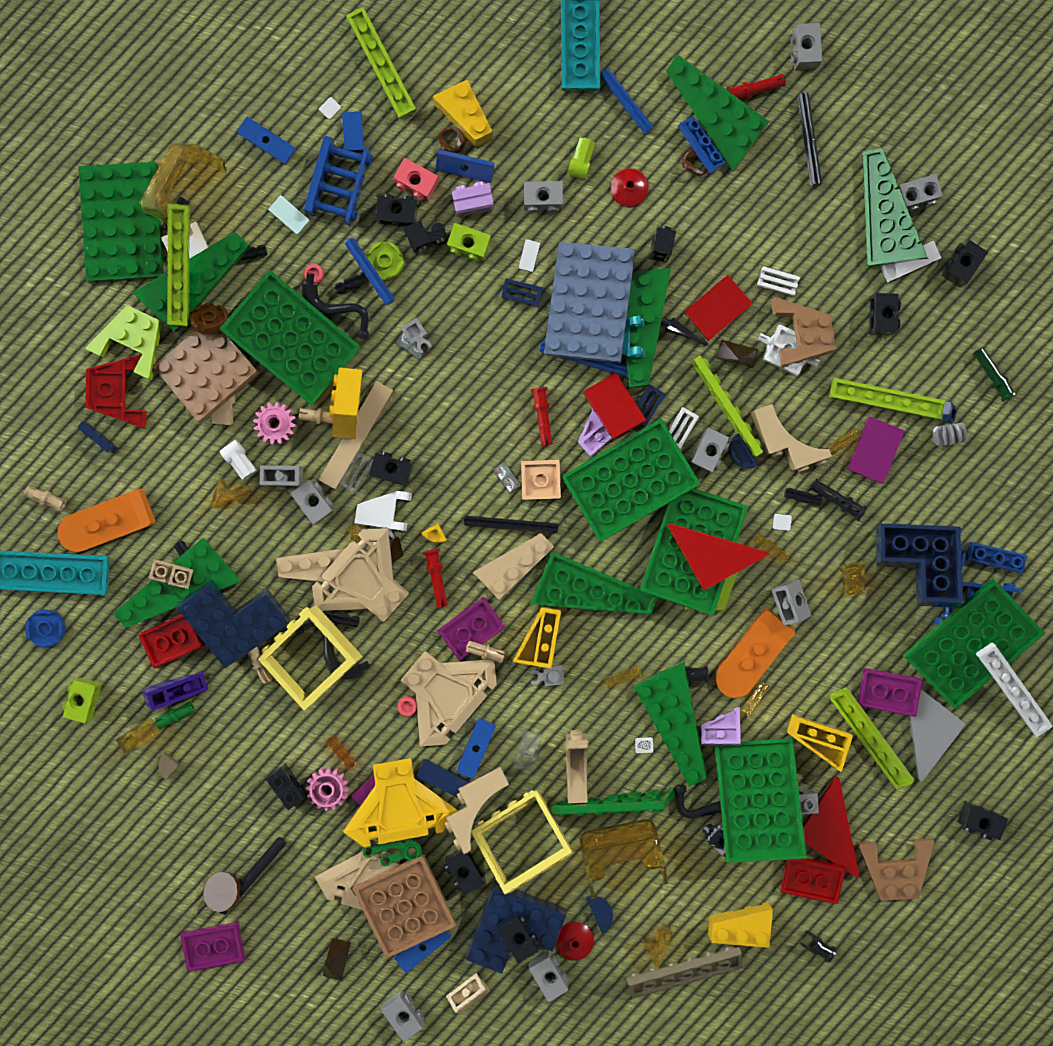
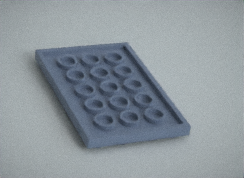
M559 242L544 355L621 363L635 249Z

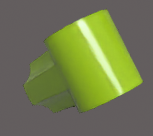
M579 138L574 158L572 157L568 168V175L586 180L590 167L589 162L595 146V142L591 139Z

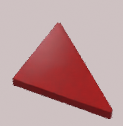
M671 523L667 525L703 591L769 555L766 551Z
M835 775L818 801L819 813L809 814L803 824L804 840L806 845L835 864L845 866L847 872L859 878L840 778Z

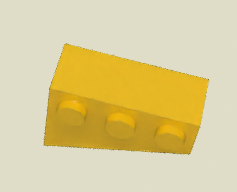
M468 80L432 96L434 105L446 115L447 119L475 147L493 140V131Z
M541 606L513 658V662L552 668L561 615L560 609Z
M792 714L787 733L842 772L853 735L847 731Z
M768 902L754 907L748 906L737 911L731 910L710 915L708 936L712 943L770 948L773 908Z

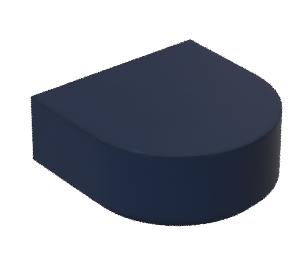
M945 402L942 412L943 423L952 424L955 421L958 409L952 402Z

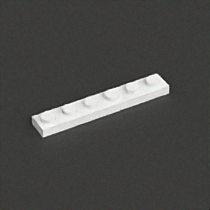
M990 643L976 653L1036 737L1053 727L993 643Z

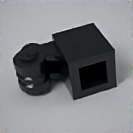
M421 220L403 228L414 254L428 251V247H431L433 244L440 246L446 243V230L441 223L433 224L431 232L424 229Z
M711 823L707 824L703 829L707 842L725 857L723 827L720 825L715 827Z

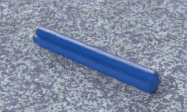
M605 69L600 75L603 81L643 133H649L653 129V125L610 69Z
M353 237L347 239L345 242L346 247L384 304L390 305L393 303L395 298Z

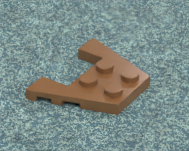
M774 297L772 299L773 316L793 318L797 349L782 348L779 351L781 368L788 367L793 363H801L809 358L814 359L827 355L836 350L831 316L829 314Z
M932 838L914 839L915 859L878 861L877 843L875 841L858 842V847L870 873V878L881 901L918 899L920 897L934 845Z

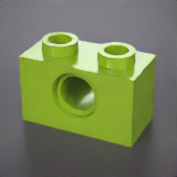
M454 223L447 247L450 253L461 256V254H464L472 261H484L491 242V235ZM467 240L474 242V245L470 248H466L463 244Z
M81 677L74 679L69 684V696L63 704V718L81 723L92 721L102 683ZM79 695L84 699L83 704L78 701Z

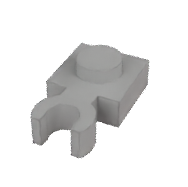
M417 318L401 327L411 345L417 342V349L420 354H424L421 349L423 344L428 345L430 349L432 348L431 343L424 339L428 334Z
M562 664L552 665V668L543 667L544 672H540L537 669L530 671L531 674L538 675V679L531 680V684L536 685L541 681H545V686L564 684Z

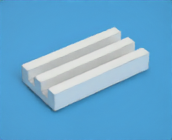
M763 266L757 286L794 296L800 277ZM767 273V274H770V275H774V276H777V277H781V278H784V279H788V280L793 281V283H792V282L785 281V280H781V279H778V278H775V277H771V276H768V275H764V274ZM763 279H764V280H768V281H771V282H774V283H778V284H781V285H785V286H788V287H792V288H791V290H789V289H785V288L778 287V286H775V285H771V284H768V283H764V282H762V281H763Z
M684 407L681 408L669 429L670 434H672L683 413L687 414L673 437L676 441L690 416L693 418L677 444L679 449L699 416Z

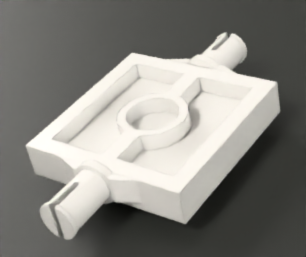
M780 324L771 338L760 333L757 339L767 344V351L762 360L778 368H781L779 351L782 348L797 349L795 331ZM809 358L801 363H793L781 369L797 376L805 363L817 367L820 360Z

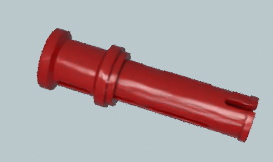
M780 74L750 84L749 82H743L739 86H728L726 90L740 100H748L752 95L785 87L786 80H782L784 75Z
M548 387L531 389L534 396L533 408L537 410L541 446H546L545 437L547 438L548 445L553 444L548 415L550 403L547 401L546 394Z
M440 548L423 551L428 566L426 570L431 575L436 608L448 606L441 573L443 564L440 563L439 558Z

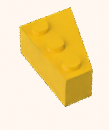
M339 367L338 375H334L333 386L336 387V390H332L331 402H334V405H330L329 417H333V437L356 439L362 370Z

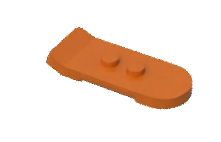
M135 489L124 495L68 515L59 524L58 539L66 549L73 552H82L155 524V518L144 490Z
M769 608L764 609L728 657L717 668L715 683L720 692L731 698H740L748 694L785 645L795 635L794 627L790 624L783 625L781 617Z

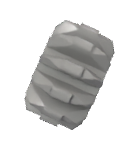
M964 423L946 424L933 429V440L935 445L938 446L956 444L967 439V428H965Z

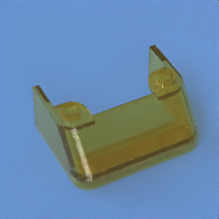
M172 144L141 198L140 203L143 210L168 224V204H175L174 199L169 196V193L186 162L195 165L203 161L226 173L225 160L196 144ZM190 226V236H192L193 231Z
M643 819L589 830L581 834L580 844L591 899H595L592 882L599 881L605 876L606 865L642 858L643 865L646 868H660L664 885L668 884L666 864L653 821Z

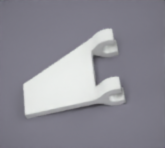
M396 491L357 504L355 523L406 531L408 523L394 521L397 499L411 501L412 493Z

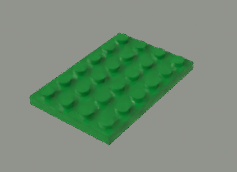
M156 162L78 166L86 281L89 283L153 279L164 274L158 164Z
M270 269L220 328L223 333L310 405H313L334 380V375H338L339 367L344 368L361 347Z
M662 418L561 476L600 543L701 485Z
M695 488L668 503L639 591L714 616L725 579L703 591L667 525L671 523L737 543L748 506Z
M992 578L906 651L903 656L956 709L993 678L976 655L977 652L993 643L1008 664H1010L1046 633Z
M793 738L742 741L741 746H715L726 863L806 859Z

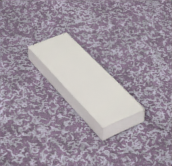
M934 241L923 245L928 259L880 265L887 283L941 259Z

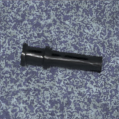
M815 479L810 486L811 490L839 506L843 513L847 512L854 516L856 521H859L867 510V506H861L853 501L852 497L843 496L818 481V479ZM822 489H824L825 491H827V492H829L830 494L834 495L836 498H834V497H832L831 495L827 494L826 492L822 491Z

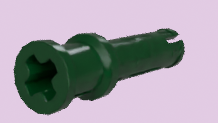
M984 346L973 352V355H975L993 382L992 388L997 390L1002 402L1018 393L1008 383V377L1001 374L984 349Z

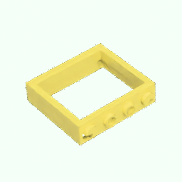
M317 605L310 609L306 607L299 613L301 617L297 621L296 619L291 621L286 626L288 630L285 633L283 631L274 638L276 642L272 645L268 644L261 651L263 654L258 658L304 711L313 705L363 657ZM310 618L347 660L308 696L274 659L272 654Z
M537 790L525 793L523 795L524 798L518 802L517 800L512 801L504 811L498 810L490 815L491 819L486 822L484 820L478 822L474 826L475 829L471 831L504 894H510L574 854L555 818L551 815V811L542 795ZM537 801L561 842L563 849L508 882L482 834Z

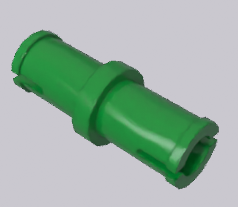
M190 701L176 709L172 708L170 712L155 718V724L161 730L174 722L178 723L182 718L195 713V707Z

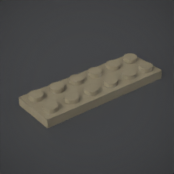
M727 947L723 952H709L705 957L698 959L697 957L687 959L686 962L680 964L674 962L662 969L658 967L652 968L644 974L634 973L630 978H627L632 999L743 968L742 954L739 947Z

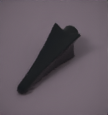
M665 317L662 318L661 324L666 326L664 331L686 337L704 346L708 345L707 341L691 332L674 317L670 318V320Z

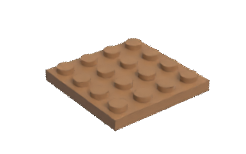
M193 331L153 366L199 423L204 422L259 374L235 343L222 331L215 334H201Z
M424 854L353 887L354 893L386 959L445 932L457 924Z

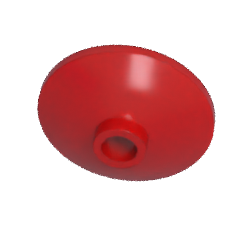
M632 168L619 171L613 177L610 186L614 200L626 207H633L643 202L649 189L648 181L644 174ZM627 183H632L634 187L628 188Z
M569 922L562 926L556 946L559 953L566 959L581 960L592 951L594 937L592 931L585 924ZM578 941L579 944L577 946H573L572 942Z

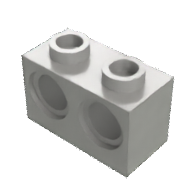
M936 174L899 185L909 212L919 209L918 206L925 205V207L935 205L937 200L943 196ZM925 189L930 191V196L925 193ZM906 194L912 197V201L907 199Z

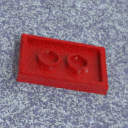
M727 275L690 306L684 314L709 341L753 303L732 278Z
M616 373L583 391L584 396L612 440L646 421Z
M182 614L138 634L153 669L205 646L203 640Z
M810 858L786 860L780 892L838 904L846 867Z

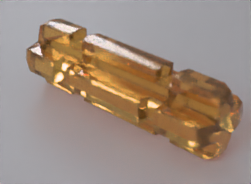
M333 735L327 739L326 744L333 748L332 751L341 762H344L343 765L348 770L356 765V761L353 757L350 758L348 751L341 743H338L339 740Z

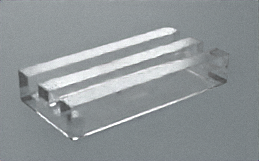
M358 451L339 484L357 494L371 469L373 459ZM362 457L360 465L347 485L345 482L359 458ZM366 461H369L355 488H353L352 485L357 479L363 466L365 465Z

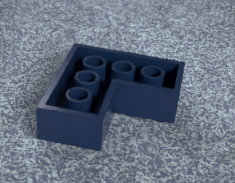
M880 523L876 529V566L916 568L917 606L952 608L960 606L963 603L961 527Z
M211 580L180 601L177 606L180 613L224 668L230 666L290 623V617L268 588L235 610L217 585Z
M494 881L468 947L466 960L502 974L511 952L497 931V923L517 911L520 916L524 915L529 924V931L536 934L539 940L538 946L553 952L567 916L566 908L518 889L510 894H504L499 883ZM517 933L514 935V937L522 939L524 935L522 933Z

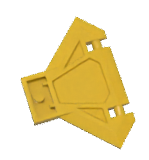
M411 758L372 765L375 787L343 832L363 847L371 846L370 840L378 839V844L426 836L430 828H435L436 833H441L446 828V817L457 812V809L414 779ZM433 815L434 820L426 821V816ZM376 826V831L369 832L368 827Z

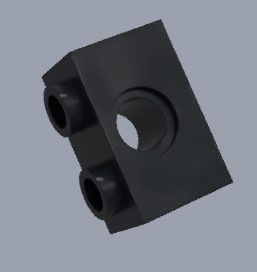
M384 194L383 197L378 196L376 221L378 224L406 227L416 223L418 204L413 197L403 196L402 198H394L395 196L390 194ZM395 207L402 208V211L398 214L392 212Z
M668 226L657 227L652 237L649 260L668 262L672 255L676 231Z
M970 239L960 243L954 250V257L950 258L943 266L945 270L942 276L959 288L969 282L988 254L985 249ZM960 259L965 261V267L961 264Z
M875 293L870 296L869 335H893L898 332L901 324L898 318V311L901 308L899 294ZM883 310L888 312V319L883 316Z
M381 451V454L375 453L369 475L407 487L414 465L410 464L411 460L403 457L397 460L392 458L393 454ZM390 463L397 465L395 473L390 474L387 467Z
M286 763L265 779L287 810L293 808L308 795Z
M965 801L957 822L963 826V830L972 834L975 831L979 832L981 837L992 841L993 838L1001 840L1008 818ZM984 819L983 825L979 826L980 820Z
M456 850L446 856L445 869L449 875L452 874L455 878L454 884L458 891L462 890L463 894L466 895L485 884V877L470 851L464 854L462 850L459 852ZM464 867L467 868L469 872L467 874H461L458 870Z
M518 911L497 923V931L517 963H520L538 952L539 940L534 932L531 933L529 931V924L524 915L520 916ZM517 933H522L524 937L522 939H516L514 935Z

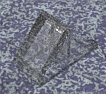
M524 730L513 767L528 772L532 771L538 756L542 735Z

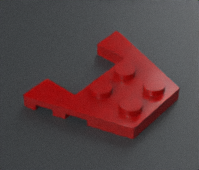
M142 354L86 369L85 408L141 428H146V410H126V371L135 370Z

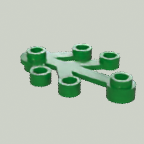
M371 826L368 827V830L372 832L376 831V828ZM410 838L405 839V843L395 841L364 847L363 855L366 858H370L376 853L393 847L401 850L392 855L383 854L381 856V865L387 867L392 862L404 858L407 861L418 858L422 854V849L417 842ZM371 848L372 854H366L365 850ZM414 848L416 853L410 854L408 850ZM388 857L390 861L389 863H384L382 859Z

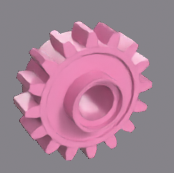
M278 402L274 406L268 403V408L261 406L262 412L255 413L259 418L253 420V422L258 423V426L254 427V430L260 431L257 436L260 438L264 436L263 441L268 442L270 440L273 445H275L276 441L279 444H283V439L289 441V435H294L295 433L292 430L297 427L293 423L296 417L291 416L293 411L291 409L286 411L287 406L284 404L280 408V403ZM278 419L279 426L273 429L272 421Z
M330 766L326 771L320 768L319 774L315 771L312 774L314 778L308 779L311 785L306 787V790L310 791L307 798L311 797V804L316 803L318 809L324 807L325 811H327L329 807H332L334 810L337 807L336 804L341 806L343 804L342 799H346L348 796L344 793L348 792L350 788L345 786L348 783V779H342L344 773L337 774L338 768L334 772L331 771ZM323 785H329L332 788V792H326Z

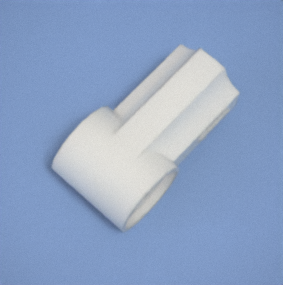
M234 440L220 450L223 458L228 464L233 466L242 480L249 478L257 471L245 455L244 448L237 440Z

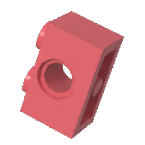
M406 158L403 159L393 177L397 188L404 192L407 190L412 192L413 196L420 201L424 199L429 202L439 184V177ZM414 178L421 180L417 185L411 184V181Z

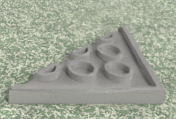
M923 690L920 693L916 717L910 716L917 779L920 782L925 779L966 725V723Z

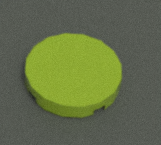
M378 242L371 246L367 252V258L382 280H392L403 270V253L394 243Z

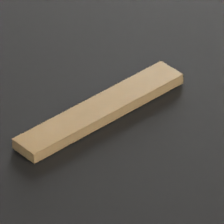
M378 381L375 382L358 412L356 439H342L319 478L321 482L335 490L338 488L394 392L392 389Z

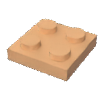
M559 460L521 461L522 500L561 498Z

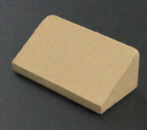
M475 973L446 997L455 1013L461 1014L490 992V989L479 974Z

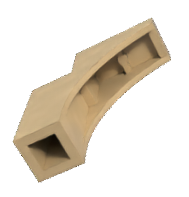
M773 404L750 412L765 455L772 454V457L782 454V449H784L791 470L797 469L800 472L809 469V464L815 463L817 466L826 463V458L832 457L829 449L813 448L792 437L780 423Z
M572 730L570 734H566L568 803H588V740L586 734L582 733L581 730Z
M500 767L458 788L460 793L457 794V797L461 804H466V807L447 816V822H445L448 832H453L456 840L453 842L458 852L462 850L465 854L471 850V829L481 806L495 792L509 785Z

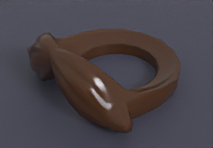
M446 127L438 137L442 147L441 150L452 153H460L464 149L465 143L468 142L467 139H464L462 132L456 127ZM448 131H454L458 134L456 150L443 140V135Z
M692 148L684 155L681 165L685 171H689L697 176H703L708 171L706 167L704 170H698L690 161L686 160L689 157H698Z

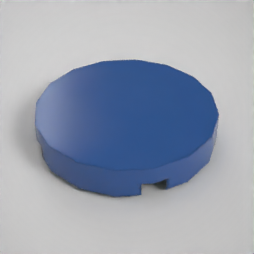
M43 609L36 611L26 622V636L37 647L55 646L65 636V620L54 610Z

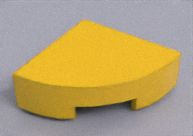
M439 524L421 532L429 541L435 543L447 541Z

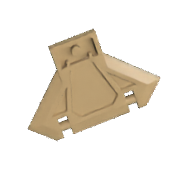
M362 529L358 534L361 538L360 542L357 543L353 540L321 576L325 580L323 584L316 582L312 586L314 606L317 605L321 611L368 609L384 622L408 596L409 592L393 580L389 529ZM367 544L371 547L368 551L364 549ZM330 586L335 588L332 592L328 590Z
M425 650L401 681L416 693L420 747L446 745L449 742L450 738L446 736L451 730L456 733L487 697L483 691L487 687L493 690L497 685L494 660L440 663ZM479 678L482 682L477 687L474 683ZM442 722L444 727L440 730L437 726Z
M378 839L370 840V845L378 844ZM393 847L376 853L370 858H366L362 851L316 875L315 878L327 900L334 901L335 896L342 898L341 904L363 910L353 887L400 865V860L384 867L380 863V858L383 854L392 855L401 850ZM367 848L365 853L368 855L372 854V849ZM384 857L382 861L384 863H389L390 859L388 857ZM338 885L346 887L345 890L339 889Z

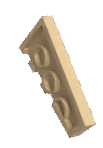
M540 533L475 570L473 573L498 599H501L554 546Z
M345 549L276 558L278 576L324 582L325 580L321 576Z

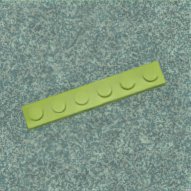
M364 7L347 14L346 17L399 120L416 112V108Z
M168 204L167 324L189 325L190 206Z
M701 356L695 358L691 362L752 455L756 457L763 453L761 442L757 438L754 439L751 434L752 429L747 422H743L740 417L742 415L740 410L730 402L731 397L726 390L723 391L719 385L721 383L720 379L716 374L711 373L709 362L705 358L702 359Z
M838 378L832 379L829 398L942 420V412L946 402L945 400Z
M845 687L832 693L829 698L895 789L911 785L914 781L913 777L848 688Z

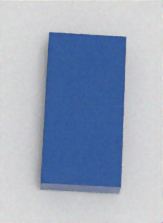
M361 111L342 112L344 149L352 152H364Z

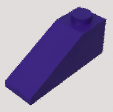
M198 672L160 682L142 689L147 707L154 711L207 691L208 687L203 672Z

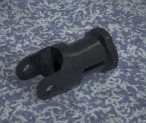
M707 665L699 668L685 667L689 683H692V681L708 682L709 673Z
M805 931L812 937V943L810 947L801 942L800 945L811 953L820 955L824 958L825 962L830 963L836 954V948L834 946L830 947L812 932Z

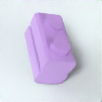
M477 182L473 187L468 188L462 185L452 191L457 218L494 210L489 183Z

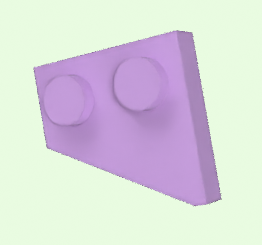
M593 408L584 426L583 433H581L578 444L590 457L612 440Z
M740 707L701 725L702 746H741Z

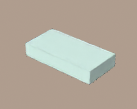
M281 195L268 209L298 236L311 222Z

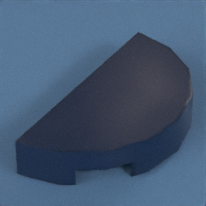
M737 433L729 444V455L732 461L743 468H752L759 465L739 433Z
M596 895L586 896L600 931L603 933L612 924L613 912L611 905L602 897Z

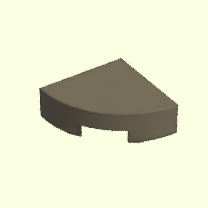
M166 752L163 753L159 761V770L165 780L180 765Z

